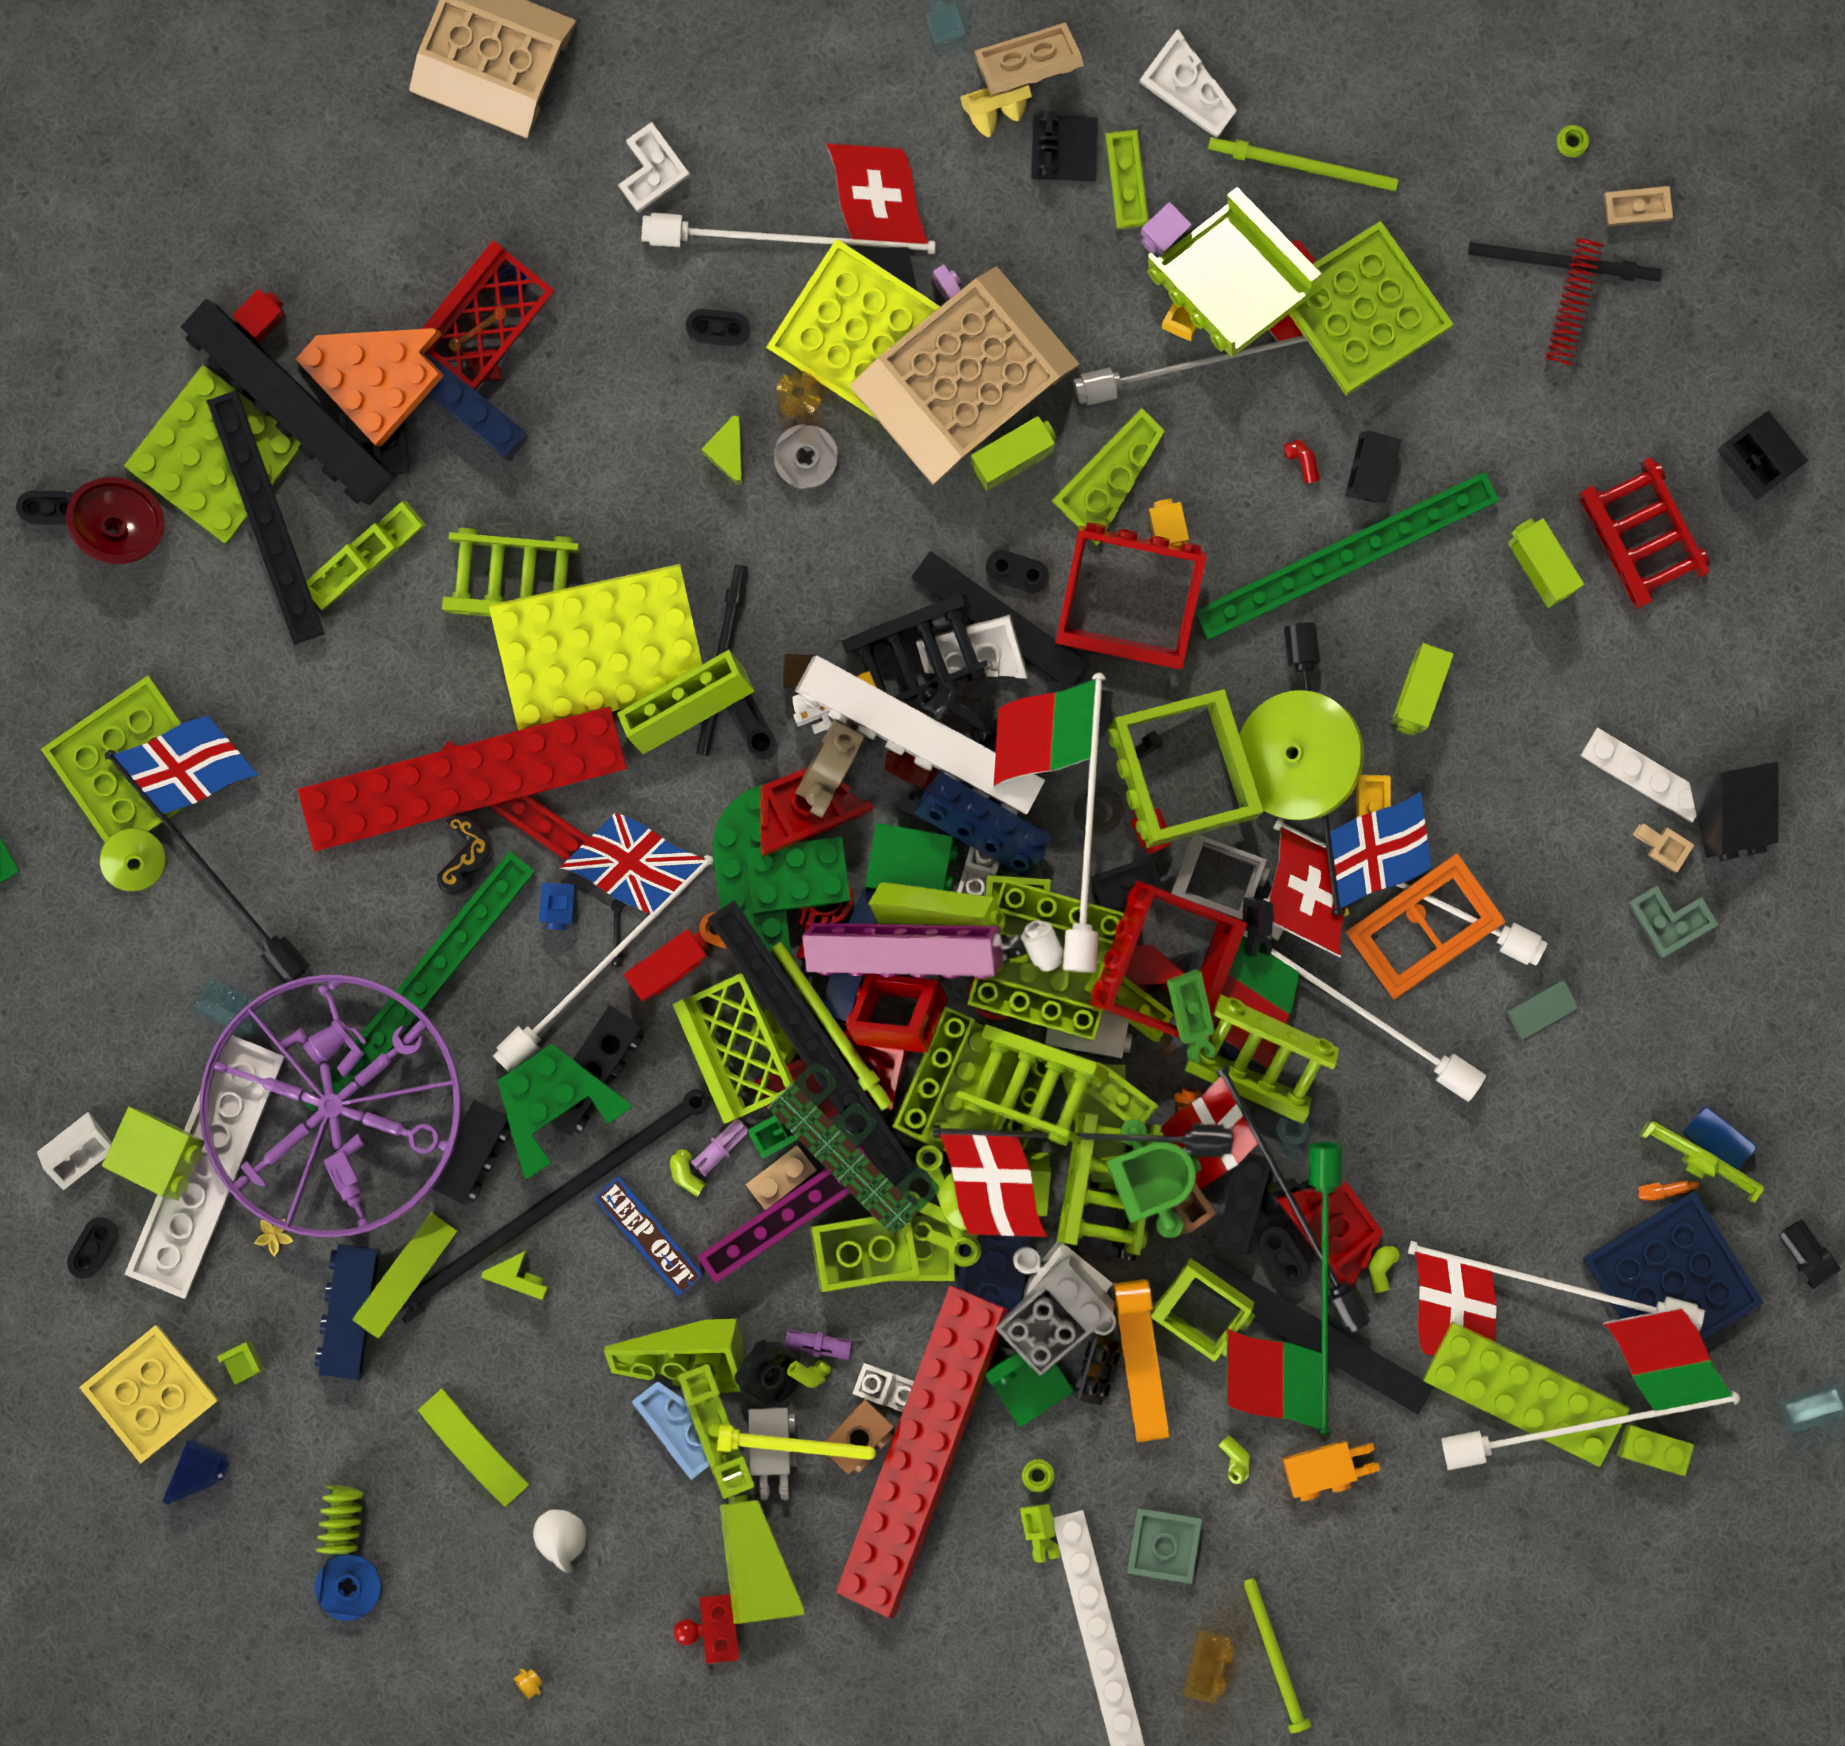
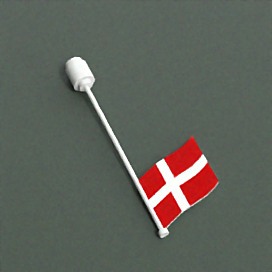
M1414 1241L1410 1242L1408 1250L1409 1254L1414 1255L1416 1253L1420 1283L1418 1332L1421 1349L1424 1354L1435 1355L1452 1321L1495 1342L1496 1298L1492 1272L1649 1313L1681 1307L1689 1315L1699 1333L1701 1330L1704 1310L1697 1308V1304L1666 1297L1664 1303L1658 1301L1657 1306L1652 1307L1417 1246V1242Z

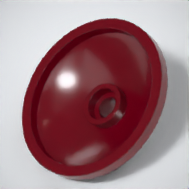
M105 477L84 484L73 494L67 507L66 525L74 543L87 555L106 563L127 564L145 558L156 549L164 531V514L157 499L143 486L123 478ZM114 529V530H116L118 533H117V534H112V533L108 532V530Z

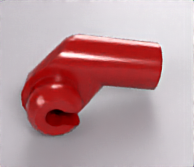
M1293 440L1292 443H1286L1284 445L1285 456L1289 460L1298 458L1302 468L1304 483L1319 481L1320 476L1315 454L1301 440Z

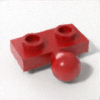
M730 1594L699 1597L702 1624H696L690 1619L680 1620L673 1630L675 1640L679 1644L687 1646L695 1643L699 1637H703L706 1664L739 1660L736 1625L733 1621Z

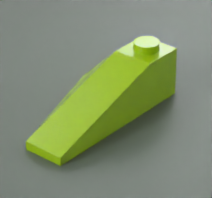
M737 1319L701 1320L611 1344L604 1348L611 1373L645 1380H652L656 1374H661L671 1379L672 1385L680 1386L677 1375L708 1363L719 1393L741 1392L739 1385L735 1382V1374L744 1361V1340Z

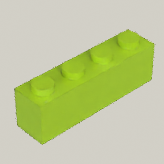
M727 650L621 710L617 715L627 738L644 755L755 691L743 665L730 650Z

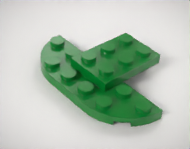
M762 785L734 799L724 810L717 823L713 837V859L719 906L721 909L733 900L736 901L786 977H789L771 950L775 945L782 942L792 956L786 911L850 902L842 837L798 842L762 857L760 852V789Z

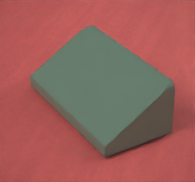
M1561 980L1505 1013L1520 1039L1523 1040L1573 1012L1578 1007L1565 980Z

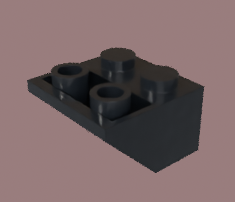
M1769 410L1717 449L1756 501L1808 462L1807 458Z

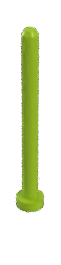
M1253 1578L1244 1581V1588L1292 1722L1288 1725L1290 1734L1312 1727L1309 1718L1304 1719L1258 1585Z

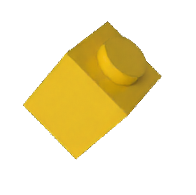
M1165 499L1153 503L1154 508H1150L1148 511L1152 534L1170 539L1169 544L1179 546L1183 542H1188L1189 536L1181 502L1173 503L1172 499Z

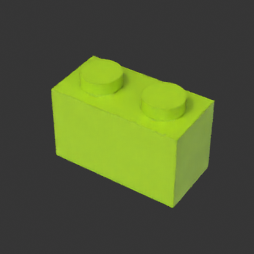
M1625 1424L1616 1455L1685 1476L1694 1444Z

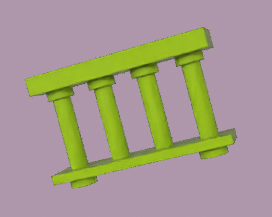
M458 528V533L449 532V540L452 543H460L455 592H452L451 597L443 596L442 610L445 613L491 617L489 605L503 602V597L500 594L505 547L524 549L520 598L533 596L537 550L556 552L553 591L566 589L569 553L580 554L581 547L578 543H573V538L555 536L554 541L477 535V530L470 528ZM473 544L492 546L488 593L484 595V600L471 599V594L468 593Z
M1220 994L1214 1016L1220 1018V1021L1215 1029V1033L1212 1034L1209 1040L1215 1048V1056L1212 1058L1206 1056L1204 1049L1201 1048L1198 1054L1200 1062L1195 1063L1188 1058L1185 1071L1214 1084L1219 1078L1216 1070L1223 1065H1228L1230 1069L1228 1074L1240 1096L1304 1124L1309 1115L1312 1100L1306 1093L1322 1065L1334 1070L1339 1048L1326 1039L1313 1037L1245 1006L1236 998H1228ZM1234 1024L1249 1031L1250 1034L1236 1060L1230 1061L1217 1055ZM1262 1038L1280 1045L1265 1075L1247 1068ZM1292 1051L1310 1059L1295 1088H1289L1276 1081Z
M985 1024L981 1037L991 1043L989 1048L992 1051L973 1096L961 1091L957 1092L956 1097L966 1103L965 1109L979 1115H983L984 1111H988L1049 1134L1048 1139L1065 1146L1068 1141L1080 1145L1082 1138L1069 1129L1087 1085H1091L1093 1080L1105 1084L1109 1071L1096 1062ZM1010 1050L1018 1053L1017 1058L1020 1060L1000 1106L986 1101V1097L1003 1056L1008 1055ZM1038 1060L1046 1063L1045 1068H1047V1072L1028 1116L1013 1109L1031 1065H1035ZM1067 1070L1074 1073L1073 1078H1075V1082L1056 1126L1041 1119L1059 1075H1063L1064 1071Z
M1078 1112L1074 1133L1120 1134L1119 1128L1101 1126V1123L1097 1122V1114ZM1146 1123L1147 1135L1163 1136V1133L1160 1132L1161 1125ZM1082 1140L1080 1145L1073 1143L1057 1241L1077 1245L1078 1238L1081 1239L1082 1236L1123 1242L1127 1243L1125 1253L1140 1255L1141 1249H1144L1148 1237L1147 1230L1144 1229L1146 1218L1130 1223L1129 1230L1085 1223L1084 1219H1081L1083 1206H1087L1088 1203L1124 1209L1119 1195L1091 1191L1090 1187H1087L1088 1175L1092 1174L1093 1171L1110 1174L1106 1164L1107 1160L1096 1158L1095 1154H1092L1094 1141L1098 1140ZM1145 1142L1146 1145L1151 1144V1143H1155V1142Z

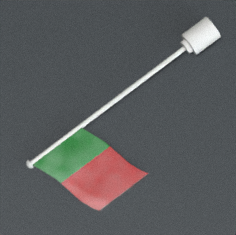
M1096 673L1092 681L1065 691L1021 698L1007 703L998 709L994 787L1019 776L1060 770L1090 759L1079 924H1073L1072 930H1066L1063 970L1075 972H1096L1099 932L1092 931L1093 925L1086 924L1101 689L1102 680H1105V676L1102 673Z
M1244 931L1221 995L1228 998H1236L1245 1006L1286 1024L1293 1007L1300 974L1436 1065L1434 1072L1438 1074L1435 1080L1467 1102L1479 1090L1486 1075L1454 1053L1449 1058L1444 1055L1439 1060L1273 948L1270 955H1265L1259 952V945L1257 956L1247 955L1245 953V943L1248 932ZM1213 1013L1212 1023L1215 1031L1220 1018L1214 1016ZM1233 1024L1225 1041L1241 1051L1250 1032ZM1262 1038L1252 1059L1268 1069L1275 1057L1277 1044Z
M1680 1307L1603 1323L1620 1345L1635 1383L1653 1408L1652 1411L1489 1442L1488 1436L1481 1437L1480 1431L1444 1437L1441 1440L1447 1469L1453 1470L1487 1463L1485 1456L1492 1455V1448L1733 1401L1734 1404H1737L1740 1401V1396L1737 1392H1732L1731 1394L1713 1367L1697 1327L1689 1315Z

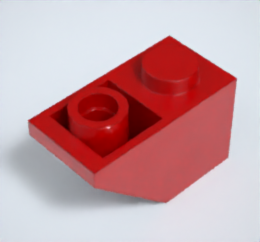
M1153 945L1135 946L1124 976L1145 992H1147V985H1160V991H1169L1167 980L1184 973Z

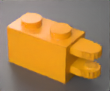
M1343 1440L1281 1458L1292 1496L1294 1498L1300 1497L1301 1502L1320 1497L1319 1491L1332 1488L1333 1493L1352 1488L1350 1482L1357 1481V1477L1381 1470L1379 1462L1367 1463L1357 1468H1354L1351 1457L1366 1455L1374 1451V1444L1367 1443L1348 1448L1347 1442Z

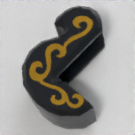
M452 816L445 820L468 843L437 874L439 888L452 896L462 895L471 888L472 882L465 878L466 874L481 871L489 864L494 853L493 841L485 828L467 816Z

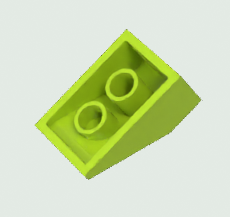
M874 1216L809 1227L819 1290L821 1292L919 1276L911 1221L894 1237Z

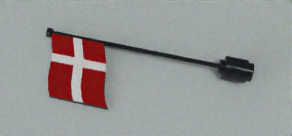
M1228 1065L1219 1067L1216 1070L1219 1077L1218 1080L1202 1096L1173 1114L1161 1127L1160 1132L1163 1133V1136H1185L1186 1130H1192L1193 1123L1224 1124L1225 1128H1233L1232 1155L1224 1154L1223 1158L1197 1157L1202 1170L1195 1172V1183L1200 1191L1207 1184L1238 1165L1259 1144L1322 1262V1248L1228 1074L1230 1072ZM1171 1143L1183 1149L1187 1154L1191 1153V1150H1185V1143ZM1328 1261V1275L1334 1285L1329 1289L1328 1303L1341 1327H1345L1347 1332L1357 1331L1371 1321L1368 1315L1370 1310L1356 1284H1348L1347 1281L1339 1282Z
M1193 1123L1192 1130H1186L1185 1136L1074 1133L1082 1138V1140L1185 1143V1150H1191L1192 1157L1223 1158L1224 1154L1232 1155L1233 1128H1225L1224 1124ZM941 1125L933 1126V1138L941 1137L953 1172L958 1209L969 1234L1048 1237L1037 1212L1031 1170L1019 1139H1048V1133L941 1128Z

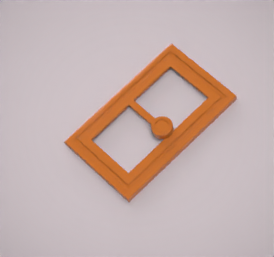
M1456 853L1345 932L1393 1000H1395L1503 925L1506 921L1461 857ZM1453 878L1481 918L1442 944L1425 921L1426 910L1418 902ZM1406 911L1407 918L1411 922L1421 925L1437 949L1398 975L1371 938V935Z

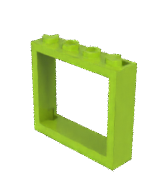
M1225 689L1116 717L1108 725L1109 744L1112 748L1116 749L1119 758L1116 762L1117 770L1121 779L1125 778L1128 791H1126L1127 802L1131 810L1135 809L1138 819L1136 830L1137 833H1140L1142 840L1145 841L1147 848L1254 820L1264 812ZM1207 707L1239 809L1160 830L1128 727Z

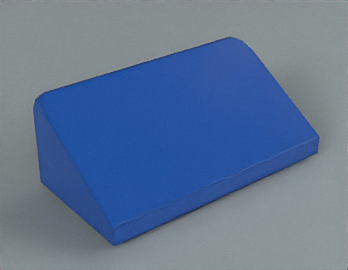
M1706 1106L1700 1109L1683 1131V1133L1706 1151L1737 1170L1757 1148L1754 1143Z

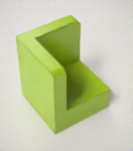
M252 1341L245 1342L217 1356L219 1362H224L235 1385L265 1370Z

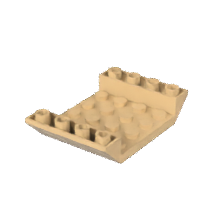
M996 266L975 278L878 357L849 387L929 482L934 485L955 468L962 458L1052 384L1056 385L1078 367L1079 363Z

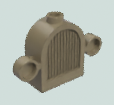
M837 720L833 721L820 741L795 792L806 798L808 804L812 805L810 812L822 818L828 808L834 792L845 776L864 738L862 733L856 731L858 725L849 720L845 724Z

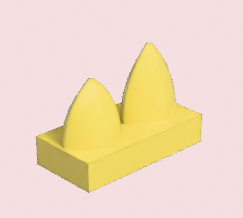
M1025 84L1015 87L1008 92L991 95L987 87L961 96L960 99L963 109L970 115L977 130L983 135L991 137L997 123V109L1001 108L1007 117L1014 121H1019L1025 112L1027 99L1032 96L1029 85Z

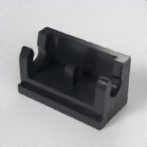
M1369 430L1359 434L1345 496L1377 503V501L1387 502L1401 439Z

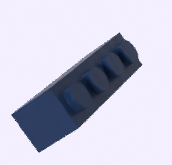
M426 351L424 355L444 375L427 396L509 462L529 438L526 431Z
M338 1244L337 1250H332L329 1269H333L334 1273L332 1282H327L324 1301L329 1302L328 1314H323L320 1322V1334H324L323 1348L318 1347L315 1356V1366L320 1367L318 1375L359 1380L362 1377L368 1331L352 1319L375 1289L380 1249Z

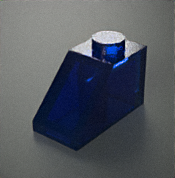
M194 1439L188 1440L162 1502L170 1504L215 1485L217 1480L223 1481L230 1466V1463L225 1461L228 1453Z

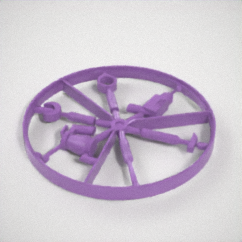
M319 975L293 980L277 986L256 998L233 1018L221 1034L208 1059L200 1091L199 1114L202 1136L210 1161L224 1185L242 1205L268 1223L287 1231L316 1237H343L373 1231L395 1221L417 1206L430 1193L446 1170L455 1151L462 1121L463 1098L461 1081L452 1052L441 1032L419 1007L396 991L369 980L344 975ZM329 982L328 987L321 985L319 992L328 999L334 1021L331 1022V1026L309 1036L308 1041L302 1028H299L280 1042L255 1012L263 1004L282 993L310 984ZM342 983L357 984L387 994L411 1010L420 1020L403 1037V1040L400 1036L406 1027L404 1025L394 1032L392 1037L394 1048L390 1052L381 1054L354 1077L356 1081L348 1084L337 1095L334 1094L330 1067L328 1063L323 1061H328L340 1046L346 1042L351 1051L337 1067L342 1076L346 1077L364 1055L348 1031L354 1032L363 1044H366L367 1040L358 1029L348 1027L339 1019L333 996L329 993V990L337 989ZM251 1015L319 1096L303 1092L302 1088L270 1077L263 1079L231 1066L227 1068L224 1062L218 1060L233 1033ZM428 1028L443 1052L452 1081L345 1101L358 1090L359 1085L364 1087L379 1072L385 1069L390 1064L392 1057L398 1052L406 1055L418 1052L423 1045V1036L420 1034ZM420 1035L416 1044L410 1045ZM297 1042L303 1044L308 1055L316 1064L320 1065L323 1092L287 1050ZM215 1071L226 1072L261 1084L265 1090L296 1101L301 1099L306 1103L317 1106L319 1109L305 1124L301 1123L290 1134L264 1155L263 1161L255 1168L248 1161L243 1163L240 1167L247 1175L241 1176L235 1182L230 1178L219 1158L211 1133L209 1096ZM450 1085L453 1087L454 1115L448 1142L440 1141L438 1131L431 1125H417L410 1131L395 1121L366 1112L364 1115L362 1111L345 1106ZM340 1115L362 1121L364 1125L395 1136H408L410 1146L418 1153H431L437 1147L444 1151L442 1159L431 1178L410 1201L395 1212L368 1224L366 1219H363V1213L359 1207L361 1191L357 1183L360 1182V1179L350 1159L355 1152L364 1146V1142L358 1133L342 1146L343 1141L338 1118ZM322 1121L285 1222L259 1208L241 1190L249 1184L250 1179L254 1184L267 1186L258 1173L267 1165L277 1162L310 1133L309 1129L314 1128ZM328 1122L333 1146L339 1150L323 1161L343 1201H347L350 1207L355 1208L359 1218H361L358 1220V1227L352 1229L315 1230L292 1224ZM423 1128L432 1131L434 1143L426 1150L417 1147L415 1135Z

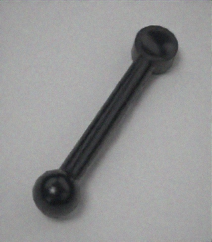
M617 899L611 903V909L614 912V949L620 944V911L624 907L623 902ZM620 953L611 961L612 966H622L623 958L620 956Z

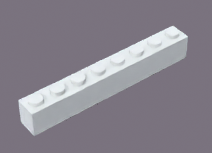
M817 655L812 657L795 689V692L801 694L799 699L801 702L815 709L818 705L830 710L828 716L843 724L849 720L858 725L856 731L862 733L865 737L874 740L875 736L887 741L885 747L899 755H903L905 751L915 756L916 758L913 761L915 764L931 771L932 767L937 768L954 780L972 787L973 791L987 799L992 798L1001 803V807L1015 815L1018 813L1021 815L1028 814L1045 781L1035 774L1007 780L994 787L995 752Z

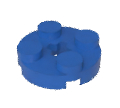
M352 1553L339 1555L329 1560L318 1572L315 1580V1595L318 1602L326 1610L325 1612L333 1618L344 1621L356 1620L369 1613L377 1604L382 1591L381 1577L376 1566L365 1557ZM347 1578L353 1579V1584L357 1585V1591H352L350 1596H346L345 1590L339 1587L340 1583L346 1582Z

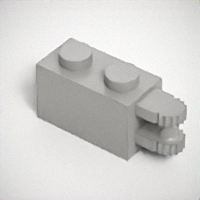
M789 1407L748 1409L749 1434L790 1438V1434L796 1433L795 1414H789ZM750 1448V1475H760L761 1500H768L770 1495L768 1475H780L779 1495L781 1500H789L788 1474L791 1473V1466H797V1452Z

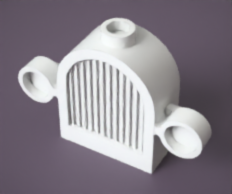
M1057 1241L1041 1262L1038 1252L1029 1246L1020 1247L1013 1255L1014 1266L1020 1272L1030 1274L1024 1284L1023 1299L1046 1275L1070 1255L1075 1258L1105 1292L1108 1291L1113 1283L1062 1242ZM1114 1314L1093 1331L1099 1335L1111 1333L1116 1325Z

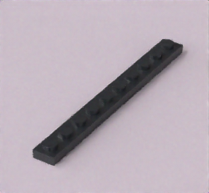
M733 900L708 917V921L874 1166L894 1186L917 1172L916 1167L736 901Z

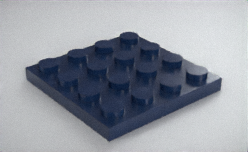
M1695 1191L1686 1194L1582 1258L1603 1294L1656 1307L1658 1301L1664 1303L1666 1297L1697 1304V1308L1704 1310V1318L1699 1333L1702 1340L1764 1303ZM1610 1303L1619 1319L1650 1314L1649 1312Z

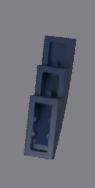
M863 889L849 924H878L869 906V902L875 892ZM849 973L830 975L823 1003L835 1021L846 1024L848 1014L853 1011L856 1003L858 988L863 984L866 974L862 976H851Z

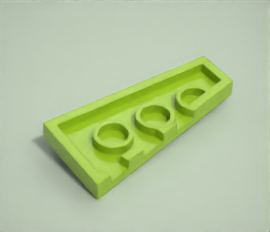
M1143 408L1139 409L1053 497L1051 502L1078 529L1080 525L1086 526L1087 522L1105 525L1107 529L1116 516L1126 495L1134 485V481L1141 469L1145 466L1162 437L1164 430ZM1091 540L1096 546L1100 543L1099 541Z

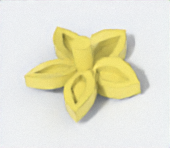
M261 1220L260 1227L265 1234L258 1236L254 1244L260 1246L268 1244L269 1251L275 1257L280 1248L279 1243L289 1244L294 1241L288 1234L282 1233L284 1229L275 1225L273 1227L267 1221Z

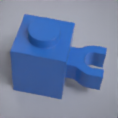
M542 882L539 922L547 923L546 929L565 931L566 925H574L576 886L573 884Z

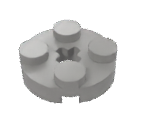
M796 425L789 428L779 437L774 451L776 471L785 483L800 490L815 489L824 485L834 475L838 465L835 441L827 431L817 426ZM804 449L806 452L812 450L814 452L812 464H800L797 461L800 458V450Z

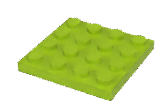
M1381 221L1312 264L1321 273V290L1289 314L1346 396L1446 333L1454 325Z
M202 365L125 463L124 467L227 545L247 520L248 515L206 400L235 391L236 389ZM239 393L273 486L300 452L298 446L301 443L293 435L291 438L286 437L275 426L278 421L270 415L265 416L252 404L253 402Z
M147 675L48 743L41 750L103 841L106 842L110 836L120 830L139 828L151 832L162 825L163 822L110 759L105 760V753L108 750H114L116 753L146 744L179 726L182 722L154 681ZM186 807L166 813L165 815L170 819Z

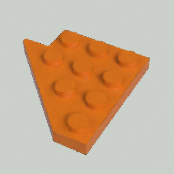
M434 328L316 335L296 358L299 364L372 443L379 447L389 439L444 377L424 355L442 335L440 331Z

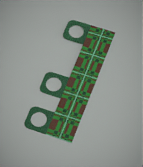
M813 1063L767 1108L894 1237L938 1194L939 1185L924 1169L915 1168L895 1187L857 1148L875 1129V1119L858 1103L851 1104L833 1122L817 1108L836 1088L837 1082L821 1064ZM821 1073L825 1076L827 1087L822 1093L814 1094L807 1089L806 1079L810 1074ZM852 1113H860L866 1119V1128L859 1134L850 1133L845 1126L846 1118ZM917 1177L927 1180L930 1186L928 1195L921 1199L914 1198L909 1192V1183Z

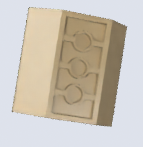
M439 0L417 53L409 91L528 139L540 112L538 103L559 52L560 50L565 51L577 21L527 0Z

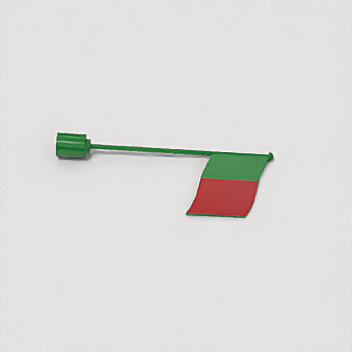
M1315 1142L1309 1145V1185L1316 1187V1191L1322 1193L1321 1353L1291 1342L1250 1337L1226 1327V1404L1253 1415L1290 1419L1317 1428L1320 1435L1327 1436L1331 1432V1429H1328L1329 1193L1335 1192V1187L1342 1185V1144Z

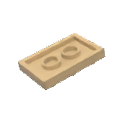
M1066 22L974 51L978 66L991 95L1005 93L1015 87L1028 83H1037L1044 78L1060 73H1069L1076 68L1084 66L1082 55Z

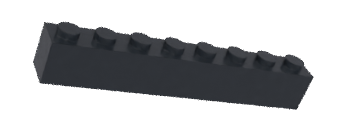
M205 299L180 326L188 334L185 340L197 351L203 348L210 355L207 361L220 373L224 370L233 377L230 383L243 395L248 392L256 400L252 404L265 416L271 414L278 421L275 426L286 437L291 438L293 435L301 443L298 448L309 459L313 460L316 457L324 465L321 470L327 477L334 482L339 479L347 487L344 493L355 503L359 504L362 501L372 505L394 481L396 476L215 302Z

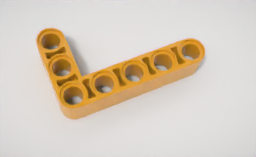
M1140 1279L1113 1283L1117 1320L1121 1334V1346L1126 1366L1127 1385L1131 1399V1411L1136 1431V1442L1169 1438L1152 1319L1150 1317L1152 1301L1148 1280Z

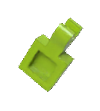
M1049 1504L1020 1508L1026 1540H1032V1554L1035 1563L1046 1562V1550L1049 1559L1060 1558L1059 1546L1050 1539L1055 1537L1054 1518Z

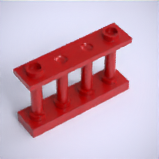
M1651 457L1641 463L1644 470L1643 473L1603 493L1601 491L1596 492L1594 486H1591L1578 494L1636 610L1652 601L1650 597L1653 594L1652 590L1694 569L1699 578L1710 572L1708 569L1710 560L1703 548L1698 549L1663 481L1666 479V475L1659 462L1654 463ZM1651 483L1659 501L1619 521L1615 519L1611 521L1606 511L1609 507L1608 504ZM1666 512L1674 528L1673 530L1633 550L1625 548L1620 539L1623 537L1624 532ZM1678 541L1681 542L1689 557L1688 559L1647 579L1645 577L1640 578L1635 568L1638 565V561Z

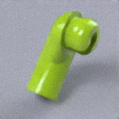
M679 1149L675 1155L671 1156L669 1162L673 1181L698 1197L706 1183L691 1174L689 1165L692 1160L691 1154L687 1150Z
M1394 1246L1379 1248L1368 1264L1374 1293L1390 1290L1386 1272L1400 1258L1399 1250Z
M817 1360L814 1367L810 1366L807 1368L794 1361L790 1364L787 1374L806 1387L816 1388L827 1380L826 1376L830 1374L831 1366L824 1360Z

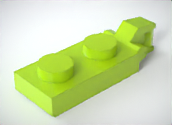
M1098 1062L1099 1065L1109 1071L1105 1084L1093 1080L1091 1085H1087V1092L1125 1122L1136 1119L1145 1124L1158 1108V1105L1107 1065L1104 1066Z

